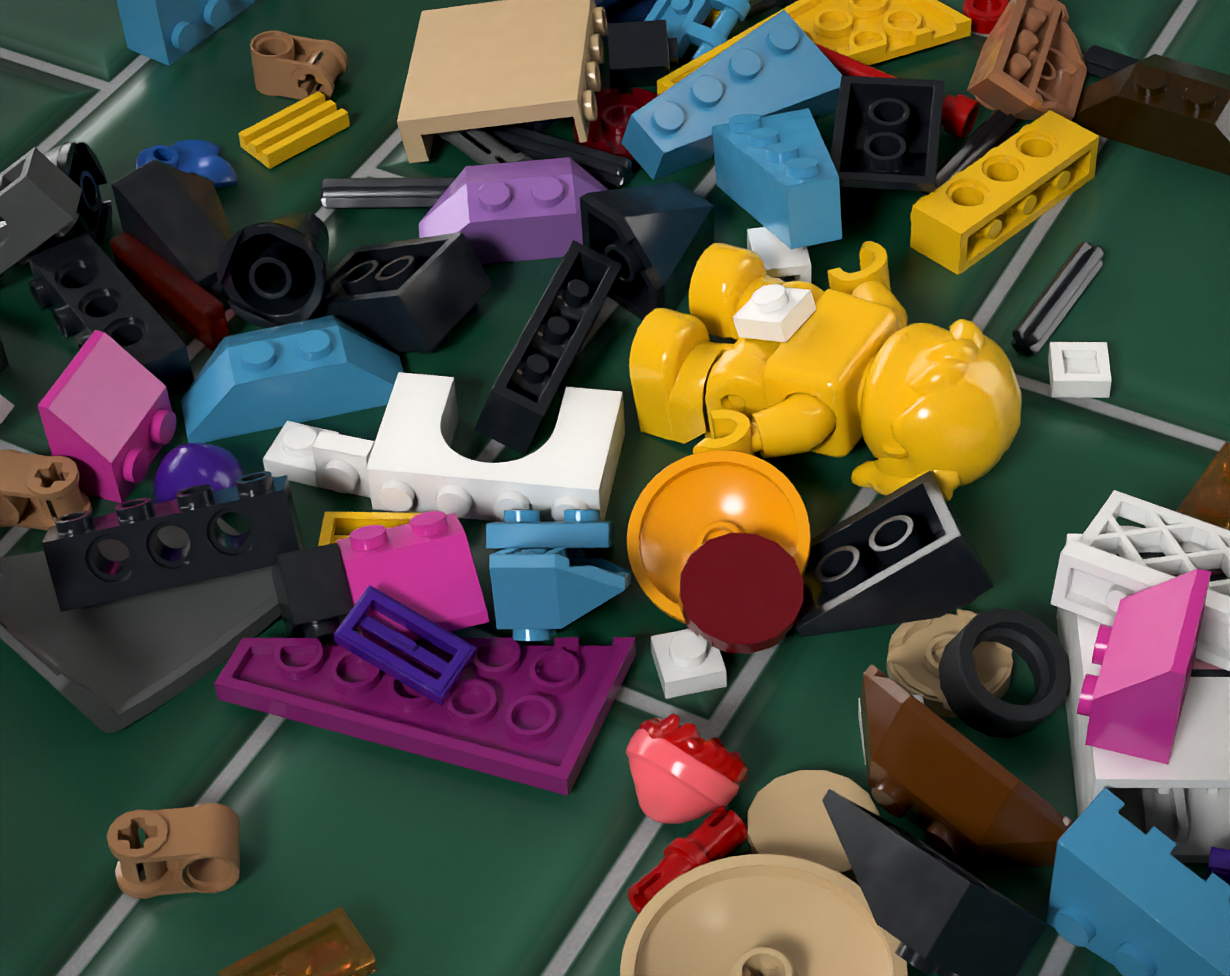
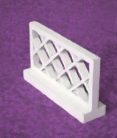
M1114 490L1078 541L1070 539L1061 551L1051 604L1102 624L1113 626L1120 599L1173 579L1175 576L1172 575L1175 574L1180 576L1195 569L1210 570L1221 568L1228 579L1209 582L1195 659L1230 671V531ZM1120 516L1143 524L1146 528L1123 531L1116 519ZM1190 541L1206 547L1207 551L1185 553L1178 543ZM1159 546L1165 556L1142 559L1136 549ZM1110 552H1117L1119 556L1111 554Z

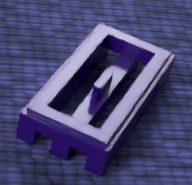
M371 585L367 587L334 633L336 644L441 706L449 697L451 687L453 685L456 686L462 678L466 665L470 666L476 657L475 646ZM370 608L376 610L454 656L450 663L444 661L417 645L416 642L399 632H395L366 614ZM359 628L360 630L364 631L365 633L369 634L375 639L381 641L382 643L386 644L387 646L391 647L397 652L403 654L404 656L408 657L409 659L413 660L419 665L425 667L426 669L440 676V678L438 680L434 679L433 677L429 676L428 674L424 673L418 668L412 666L411 664L407 663L406 661L402 660L401 658L397 657L391 652L385 650L384 648L380 647L379 645L375 644L369 639L358 634L357 632H355V629Z

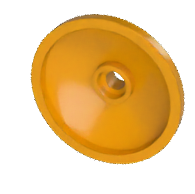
M712 450L692 454L664 468L641 492L632 510L627 530L629 562L634 576L645 595L662 612L686 624L679 607L680 574L688 558L696 549L709 539L728 533L757 534L778 543L795 559L803 576L810 554L811 530L805 505L794 485L782 472L768 462L747 453L731 450Z

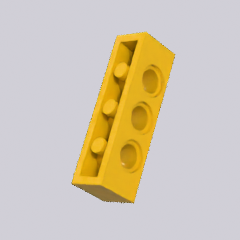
M1049 110L1031 124L1023 126L1018 133L998 147L990 149L985 156L972 165L954 174L949 181L938 187L935 192L922 196L912 205L910 215V247L959 276L1095 177L1099 136Z

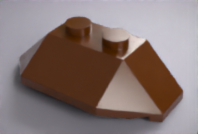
M871 664L863 673L860 706L868 786L872 789V795L877 803L895 817L901 818L905 815L924 831V837L933 849L950 860L958 858L971 870L1054 866L1057 841L1074 822L1056 811L1040 795Z

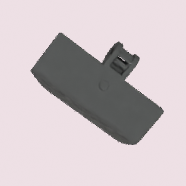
M220 517L217 519L219 527L225 533L240 535L239 532ZM166 526L157 532L161 542L171 548H181L190 542L188 534L177 526ZM106 539L98 543L101 554L111 561H122L130 556L128 548L118 540ZM44 551L0 557V639L101 731L115 733L154 711L206 676L231 657L242 638H255L281 615L271 574L273 566L61 612Z

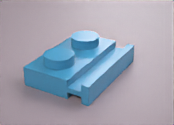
M598 509L564 510V521H540V510H504V521L486 524V548H609L614 545V521H600V510Z

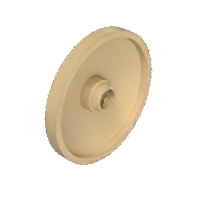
M747 854L715 860L698 866L667 884L654 895L634 921L623 948L620 965V976H908L907 961L895 953L901 941L876 924L859 885L839 872L821 864L802 858L776 854Z

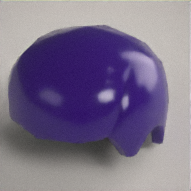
M206 443L179 445L163 457L157 470L153 484L154 504L175 500V494L178 491L196 485L209 484L212 486L213 491L236 486L235 481L244 476L242 465L230 451L216 445Z

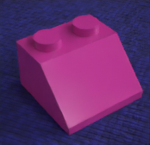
M97 330L92 333L38 404V410L52 456L68 457L76 463L80 474L79 490L86 495L117 503H123L134 486L143 481L148 472L149 465L162 446L171 441L176 429V415L172 412L166 386L108 334Z
M441 511L424 512L411 518L409 524L387 529L382 525L364 526L351 532L349 538L336 540L353 606L367 587L371 585L449 632L489 622L487 608L467 537L455 513L446 515ZM372 608L366 614L412 641L421 639L420 636ZM359 629V632L363 637L369 639L370 641L374 642L382 648L388 647L386 644L382 643L381 641L375 639L374 637Z
M1195 569L1120 599L1113 626L1100 624L1092 656V663L1101 665L1099 676L1086 673L1077 709V714L1089 717L1085 745L1169 764L1195 660L1211 571Z

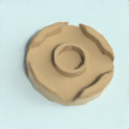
M957 609L956 615L945 614L940 618L902 623L891 635L886 661L889 679H892L911 695L923 694L924 705L938 716L958 717L950 709L940 688L939 663L945 646L977 613ZM984 641L979 643L973 650L974 669L981 684L994 697L1001 699L1010 686L1013 671L1012 649L997 642Z
M798 770L777 777L756 794L748 810V842L751 846V854H776L802 858L833 869L854 881L857 878L822 800L827 791L831 789L878 816L879 811L869 793L850 778L826 770Z

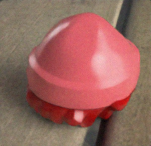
M671 714L665 719L653 718L645 720L631 737L626 749L640 808L647 817L655 822L664 824L690 822L703 817L717 807H727L737 795L740 788L739 784L747 780V773L749 771L746 762L742 761L740 753L735 751L728 752L718 737L704 740L698 735L696 725L693 723H685L682 727H679L680 719L677 714Z

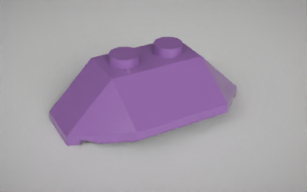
M570 157L466 166L419 222V238L463 232L481 264L564 257L573 240L583 244L580 197L589 192L605 191L608 189Z

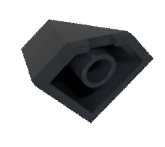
M154 159L111 183L131 266L206 323L231 309L227 303L229 298L223 285L219 286L217 269L220 254L228 241L233 237L213 182L206 176L194 172L187 173L174 168L168 163Z
M678 182L589 192L580 197L583 245L623 264L608 297L642 321L646 315L656 308H667L675 311L690 287L691 277L697 261L703 252L715 243L714 205Z

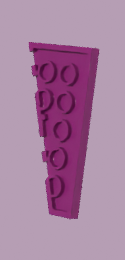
M513 637L461 638L476 647V657L470 666L466 665L462 678L456 686L453 685L451 687L449 697L442 706L341 646H322L317 638H242L214 685L218 700L569 796L634 660L636 640L635 637H613L612 646H579V637H555L554 646H519L513 640ZM423 638L415 640L417 645L448 663L454 657ZM384 647L385 650L391 652L392 654L396 655L397 657L401 658L402 660L406 661L412 666L418 668L419 670L423 671L424 673L428 674L434 679L438 680L440 678V676L436 675L435 673L431 672L425 667L419 665L418 663L414 662L413 660L409 659L403 654L397 652L391 647Z

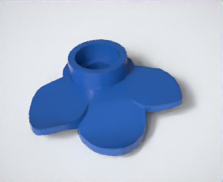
M183 140L176 142L170 147L156 145L142 150L136 159V169L156 159L168 163L187 173L194 172L206 176L213 182L214 187L235 186L238 181L232 166L226 160L219 157L221 148L204 140Z

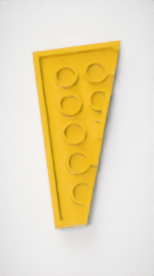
M798 0L782 9L790 15L814 43L868 66L971 36L972 19L938 0ZM782 10L657 80V95L659 96Z

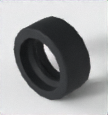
M995 608L977 614L945 646L939 663L940 688L950 709L968 727L989 737L1014 738L1035 729L1065 700L1071 680L1068 657L1058 637L1041 620L1017 609ZM984 641L1000 643L1013 649L1027 663L1034 677L1035 697L1028 704H1009L994 697L981 684L974 669L972 654L974 648L979 643Z

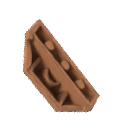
M1010 0L982 47L967 91L972 93L984 107L990 110L1000 109L1005 114H1012L1015 119L1036 120L1051 110L1071 121L1076 112L1088 69L1083 60L1078 40L1066 23L1069 19L1066 6L1058 0Z

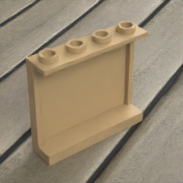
M501 0L422 11L397 119L409 163L429 161L435 133L574 117L579 142H587L590 121L597 120V104L594 92H599L601 89L598 64L604 63V48L601 37L607 36V19L604 7H596L595 0Z

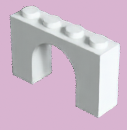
M398 372L366 467L373 510L400 513L441 511L446 515L455 513L457 518L500 522L504 521V510H540V521H564V510L598 509L600 510V521H604L625 436L622 391L566 387L554 432L541 448L517 460L486 463L463 457L450 448L459 420L454 377Z

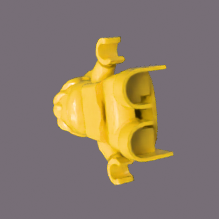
M873 241L864 242L860 248V271L847 273L840 267L828 270L830 289H827L825 292L810 282L800 280L784 282L781 279L767 276L763 260L752 250L725 243H713L697 261L691 277L689 288L690 315L667 308L654 309L646 315L638 327L632 342L629 358L630 379L641 432L686 444L705 434V438L694 446L693 454L712 450H731L755 456V452L760 451L763 459L809 451L831 457H844L852 451L863 436L868 448L877 460L866 461L857 466L852 471V483L859 487L873 489L878 494L885 496L931 471L950 501L955 489L971 484L987 474L1000 461L1004 452L1009 449L1021 424L1022 397L1016 374L1005 352L995 341L983 335L981 329L972 321L959 319L948 327L950 331L930 323H912L907 326L908 316L906 310L890 289L886 250L880 244ZM778 284L786 288L811 290L817 310L787 342L738 336L732 318L751 299L753 293L763 285ZM709 334L722 338L731 337L737 341L734 344L710 342ZM706 404L707 412L704 417L703 407Z

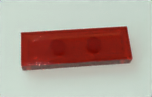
M124 231L110 240L117 268L147 302L213 352L224 337L230 336L222 302L131 234Z

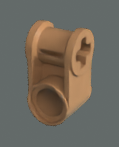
M267 31L256 35L250 43L255 86L261 94L267 96H282L302 100L320 91L325 95V101H328L334 92V81L342 77L348 69L349 60L347 54L342 47L329 40L294 36L281 31ZM321 53H324L321 59L317 60ZM319 84H322L320 89L317 91L316 89L319 86Z
M11 449L1 450L0 527L16 526L48 531L51 526H56L55 520L63 515L77 511H91L92 514L93 509L89 497L81 492L78 487L80 474L76 463L64 456H43L22 453Z
M204 803L185 808L162 810L138 809L124 813L109 826L107 833L109 849L119 859L115 869L117 884L124 894L133 898L147 899L159 895L193 892L217 893L229 889L239 880L240 819L237 813L228 806L218 803ZM139 828H143L146 840L144 846L140 842ZM140 863H143L145 880H141L139 877L138 868Z

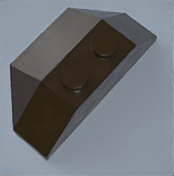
M1153 54L1087 86L1080 96L1075 115L1071 121L1098 136L1230 175V75Z

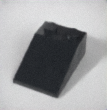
M841 76L830 155L839 175V187L935 192L942 135L945 81Z
M463 232L355 247L327 274L324 297L318 308L306 320L334 315L394 353L419 351L421 354H426L441 347L448 339L447 333L457 322L469 317L478 309V301L488 292L493 284Z
M931 471L811 539L809 559L802 576L804 580L802 612L794 625L801 637L940 618L957 607L970 604L979 595L994 587L962 519Z
M831 789L827 791L822 800L876 924L901 941L895 950L899 957L931 976L934 972L939 976H1016L1047 923L911 833Z

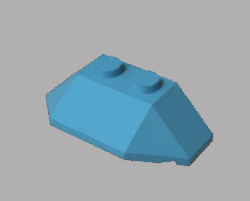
M334 315L226 336L181 399L188 442L205 443L282 427L287 421L302 423L388 405L398 372L404 373L400 357Z
M506 548L489 555L497 629H513V640L516 641L551 640V636L556 635V629H562L623 592L631 584V571L604 558L586 557L585 550L582 548Z

